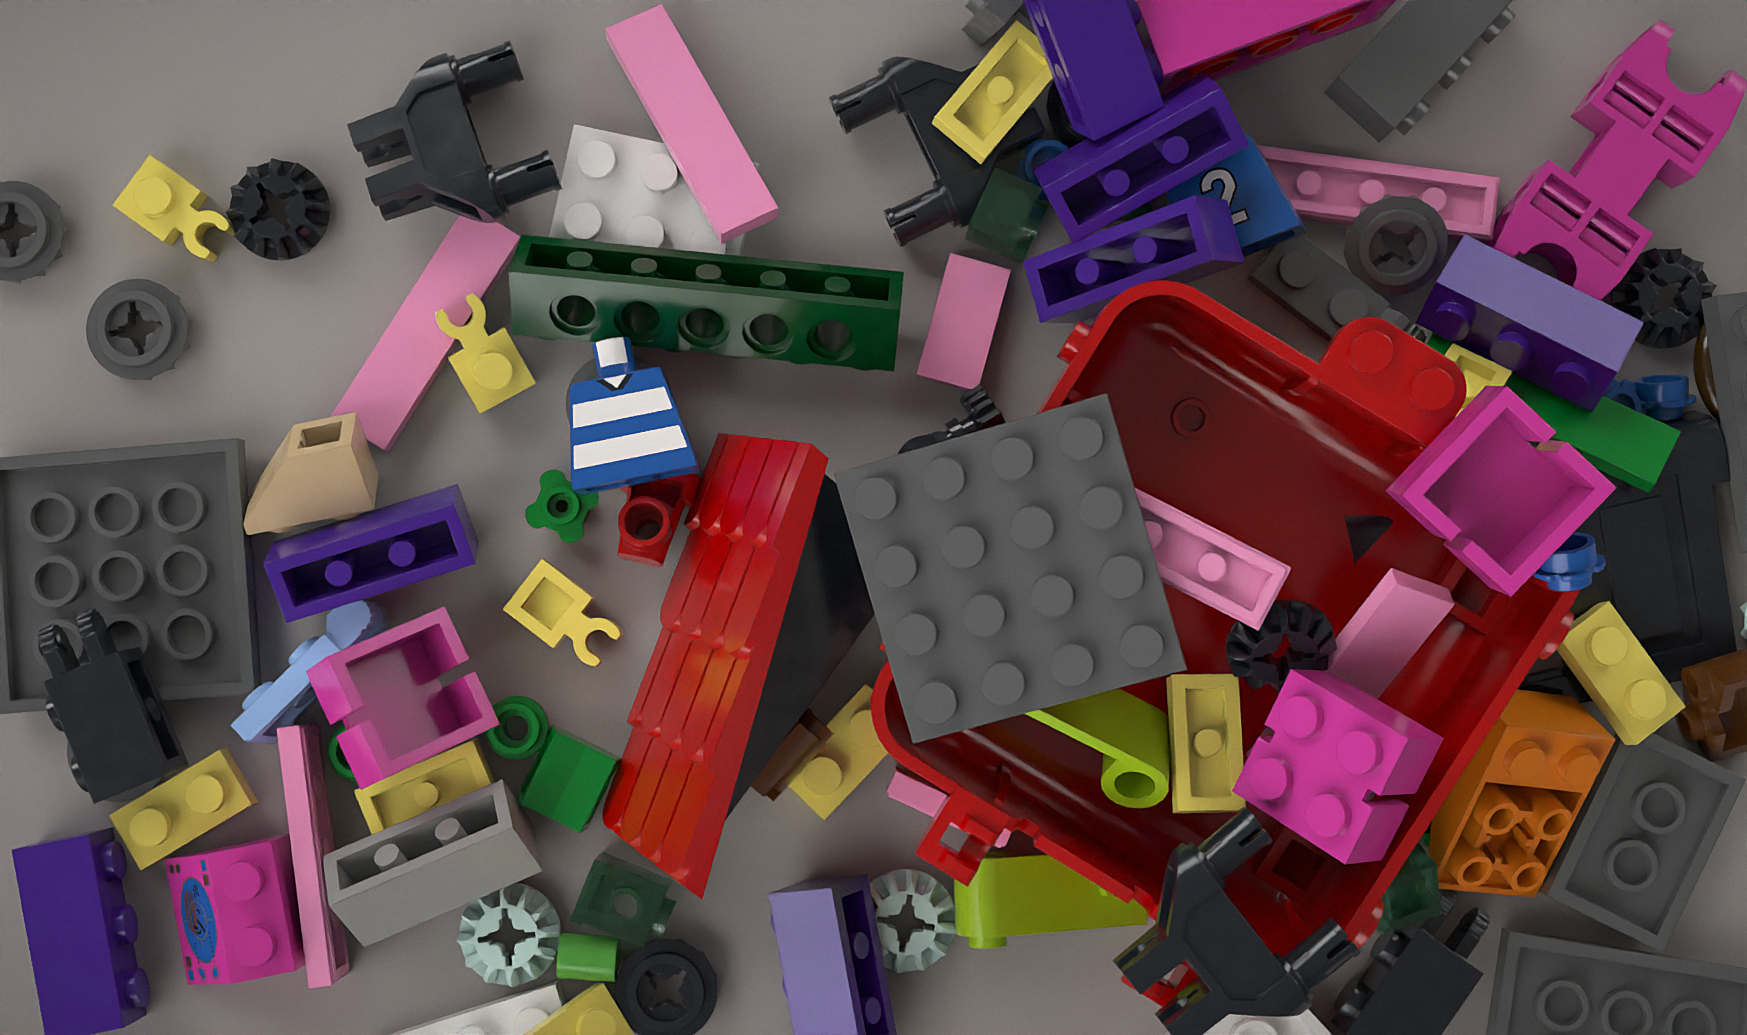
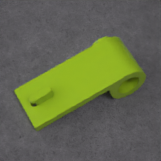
M1117 688L1024 713L1104 753L1101 788L1105 795L1116 804L1128 808H1146L1158 804L1166 797L1169 791L1170 778L1168 715L1159 708Z
M987 851L978 872L968 887L954 879L955 933L959 936L968 937V944L971 948H1002L1007 946L1008 936L1147 925V912L1139 903L1131 899L1129 904L1046 853L1021 855L1013 852Z

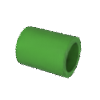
M561 933L557 952V978L616 982L620 961V937Z

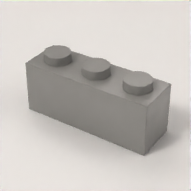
M503 779L323 856L329 907L363 947L543 871L533 823Z

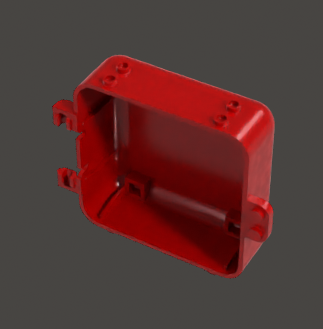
M1166 280L1144 282L1125 290L1102 308L1090 326L1082 321L1077 322L1056 356L1067 364L1036 414L1107 393L1134 487L1291 567L1274 601L1296 600L1319 608L1329 618L1335 639L1391 568L1448 588L1455 604L1378 698L1379 701L1444 738L1416 794L1379 796L1375 793L1371 799H1399L1409 805L1382 860L1344 864L1246 800V808L1256 817L1261 824L1259 826L1260 829H1265L1274 843L1269 847H1264L1224 880L1227 885L1223 890L1273 955L1275 953H1279L1282 957L1323 925L1328 917H1331L1348 935L1346 939L1348 941L1351 940L1359 949L1368 941L1380 922L1384 911V903L1381 901V898L1538 657L1546 659L1552 655L1567 636L1574 619V613L1569 609L1578 596L1580 589L1574 591L1552 590L1547 586V581L1537 579L1532 575L1512 596L1496 591L1486 585L1443 545L1447 539L1432 535L1386 492L1390 485L1454 420L1463 406L1467 385L1462 370L1454 361L1384 319L1363 317L1351 320L1340 327L1318 362H1315L1189 285ZM1379 515L1391 518L1393 520L1392 525L1354 563L1345 516ZM1162 582L1187 670L1124 686L1119 689L1159 708L1168 715L1166 678L1170 675L1233 674L1226 658L1225 642L1230 629L1237 619ZM1286 634L1282 637V643L1278 644L1277 651L1272 653L1273 657L1280 658L1285 656L1286 649L1291 647ZM882 641V643L879 646V649L886 653L884 643ZM886 657L874 685L871 697V716L875 732L883 747L900 764L948 793L923 833L916 847L915 855L967 887L978 872L987 851L995 845L1003 830L1007 829L1014 832L1018 829L1033 838L1036 848L1127 904L1133 899L1143 906L1147 914L1156 921L1165 869L1172 851L1181 843L1187 846L1192 842L1197 847L1239 813H1173L1171 766L1169 791L1164 800L1146 808H1128L1116 804L1105 795L1101 788L1104 753L1026 714L913 744L888 657ZM1239 677L1243 764L1245 765L1248 759L1247 752L1267 728L1264 724L1279 693L1268 683L1252 690L1245 678ZM951 822L969 834L959 851L940 840ZM1183 961L1175 968L1169 980L1161 978L1143 992L1142 995L1163 1007L1195 980L1197 976L1189 965ZM1123 974L1121 981L1136 990Z

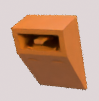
M1517 689L1432 820L1425 873L1426 885L1429 888L1536 897L1616 739L1574 697Z

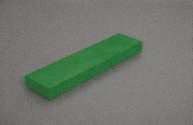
M1433 332L1427 345L1445 355L1453 342ZM1513 372L1506 384L1556 431L1549 440L1568 442L1596 469L1648 493L1654 487L1681 431L1605 396H1602L1593 412H1590Z

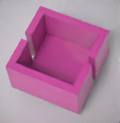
M1485 386L1390 485L1386 492L1432 535L1447 539L1443 545L1486 585L1503 594L1512 596L1617 487L1568 442L1549 440L1556 431L1508 386ZM1528 441H1535L1541 443L1536 448H1534Z
M445 606L331 654L306 671L330 725L343 720L347 731L336 736L361 790L500 724L475 671L444 688L438 679L439 676L469 660Z
M1291 669L1264 724L1273 729L1275 733L1273 737L1257 738L1232 791L1344 864L1379 861L1383 859L1409 805L1399 799L1368 800L1372 791L1379 796L1416 794L1444 738L1330 671Z

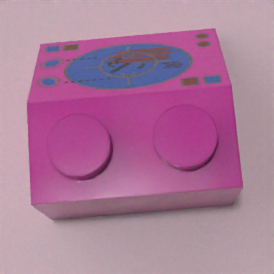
M289 833L164 859L188 985L234 984L293 972L306 964Z

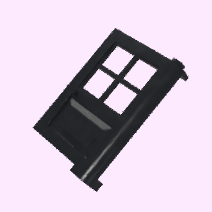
M1694 410L1683 412L1681 418L1671 419L1669 423H1665L1681 431L1654 487L1649 493L1597 469L1617 488L1576 529L1577 532L1586 533L1595 538L1596 552L1604 556L1606 564L1603 570L1593 572L1592 583L1589 586L1580 589L1578 596L1569 609L1574 613L1573 621L1597 603L1610 601L1668 683L1682 681L1681 671L1683 668L1737 651L1712 484L1731 480L1726 447L1722 432L1716 421L1710 415ZM1380 515L1345 516L1354 563L1390 528L1394 520ZM1562 657L1563 666L1527 674L1518 687L1519 690L1572 696L1580 704L1593 701Z

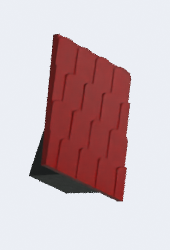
M718 433L699 483L694 506L689 508L683 524L690 532L660 609V622L663 627L626 722L633 726L603 806L602 819L606 828L700 899H703L726 819L875 615L837 483L825 474L829 458L812 443Z

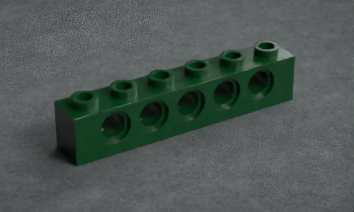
M521 234L509 269L512 334L534 336L544 340L565 339L585 342H599L611 338L628 337L631 340L632 346L664 349L669 352L688 351L726 355L738 359L749 357L789 361L799 365L811 363L852 367L861 371L883 370L894 372L904 272Z

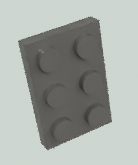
M1615 732L1613 737L1616 740L1556 855L1539 892L1663 953L1746 779L1654 733L1637 745H1625Z

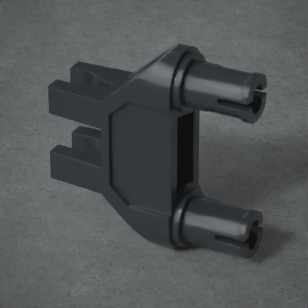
M510 40L497 47L460 59H456L454 54L448 56L447 53L430 58L415 73L395 106L347 124L353 145L357 152L362 153L368 168L408 155L413 157L411 161L365 178L371 201L375 207L379 206L385 221L436 206L475 221L494 223L505 219V214L510 213L508 206L553 190L558 191L562 189L548 149L542 151L541 154L494 169L492 164L488 165L468 104L472 103L471 97L514 81L524 80Z
M898 56L891 57L882 62V67L878 68V76L838 95L834 94L829 97L832 109L836 117L839 116V124L845 134L893 110H896L898 114L903 113L935 178L933 189L891 209L883 210L890 229L894 228L895 233H893V236L900 247L948 223L953 227L959 226L960 228L971 224L995 164L1026 149L1033 141L1042 139L1041 134L1045 132V128L1035 107L1023 114L981 165L932 124L937 113L978 65L960 72L918 59Z
M1242 807L1237 815L1197 847L1192 842L1187 846L1181 843L1172 851L1163 878L1156 924L1113 960L1140 995L1183 961L1193 970L1197 978L1155 1013L1171 1035H1203L1229 1014L1267 1017L1300 1015L1312 1006L1310 1001L1314 996L1311 990L1352 957L1355 958L1360 954L1356 945L1351 940L1348 941L1346 939L1348 935L1334 919L1328 917L1323 925L1283 957L1279 953L1273 955L1223 890L1227 885L1224 880L1264 847H1269L1274 843L1267 831L1260 829V822L1246 807Z

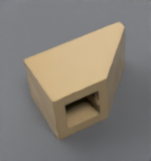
M357 412L292 426L251 491L243 523L247 535L265 531L283 533L293 530L301 524L329 518L336 520L351 519L364 511L374 509L379 474Z

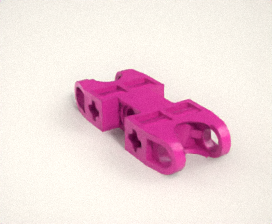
M1658 20L1602 71L1570 117L1595 134L1571 170L1566 172L1551 160L1532 170L1496 219L1493 238L1486 245L1512 258L1521 254L1525 255L1526 253H1536L1543 256L1554 266L1557 280L1601 301L1620 283L1654 235L1629 217L1628 214L1655 177L1673 189L1696 176L1729 130L1747 87L1746 79L1731 69L1723 74L1704 93L1692 94L1678 89L1671 81L1667 72V58L1671 52V48L1667 44L1672 38L1675 29L1663 20Z

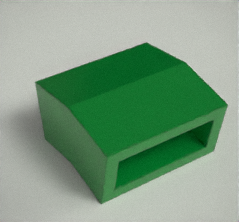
M551 725L547 738L538 751L516 797L520 805L582 833L587 830L619 766L621 757L581 737Z

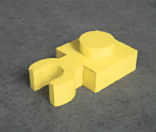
M152 155L147 157L112 205L170 246L183 233V240L187 249L194 255L209 262H214L218 256L205 247L203 243L204 233L211 227H218L232 236L235 234L231 221L226 217L211 210L198 211L208 198L206 193Z
M470 293L465 296L466 302L472 310V318L467 325L461 327L453 325L443 309L435 312V318L439 328L446 335L458 339L463 349L447 358L478 413L481 414L533 386L536 382L505 327L489 335L486 333L483 327L486 320L485 307L476 295Z
M546 559L540 560L503 608L506 613L552 648H557L563 639L568 636L573 640L574 651L578 658L590 666H599L603 661L598 654L590 649L589 638L596 630L605 631L615 640H619L624 634L620 626L608 618H591L587 615L585 611L596 597Z

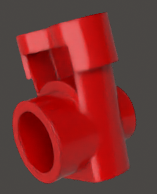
M693 473L620 488L627 493L626 503L618 516L620 539L617 556L633 562L662 567L684 507L694 506L701 478ZM647 524H655L661 528L660 532L651 539L639 540L638 538L639 531Z

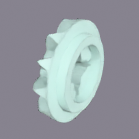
M898 869L887 872L870 883L883 961L886 968L898 974L906 971H925L931 964L946 955L955 934V907L950 894L938 880L918 870ZM907 895H912L911 903L914 906L915 917L924 920L927 924H933V927L923 926L922 929H912L909 939H906L905 947H899L900 938H898L897 927L887 924V920L877 918L878 916L888 918L889 915L900 914L902 905H906Z
M520 883L511 884L470 902L461 915L462 920L457 942L461 945L466 967L472 968L483 977L486 983L508 985L513 988L537 979L550 967L557 955L561 936L559 916L549 899L533 887ZM505 908L508 910V918L512 919L514 929L535 932V935H529L526 939L520 940L515 945L514 954L511 956L512 961L509 959V953L506 952L503 942H493V939H484V936H488L502 927L503 918L506 916Z

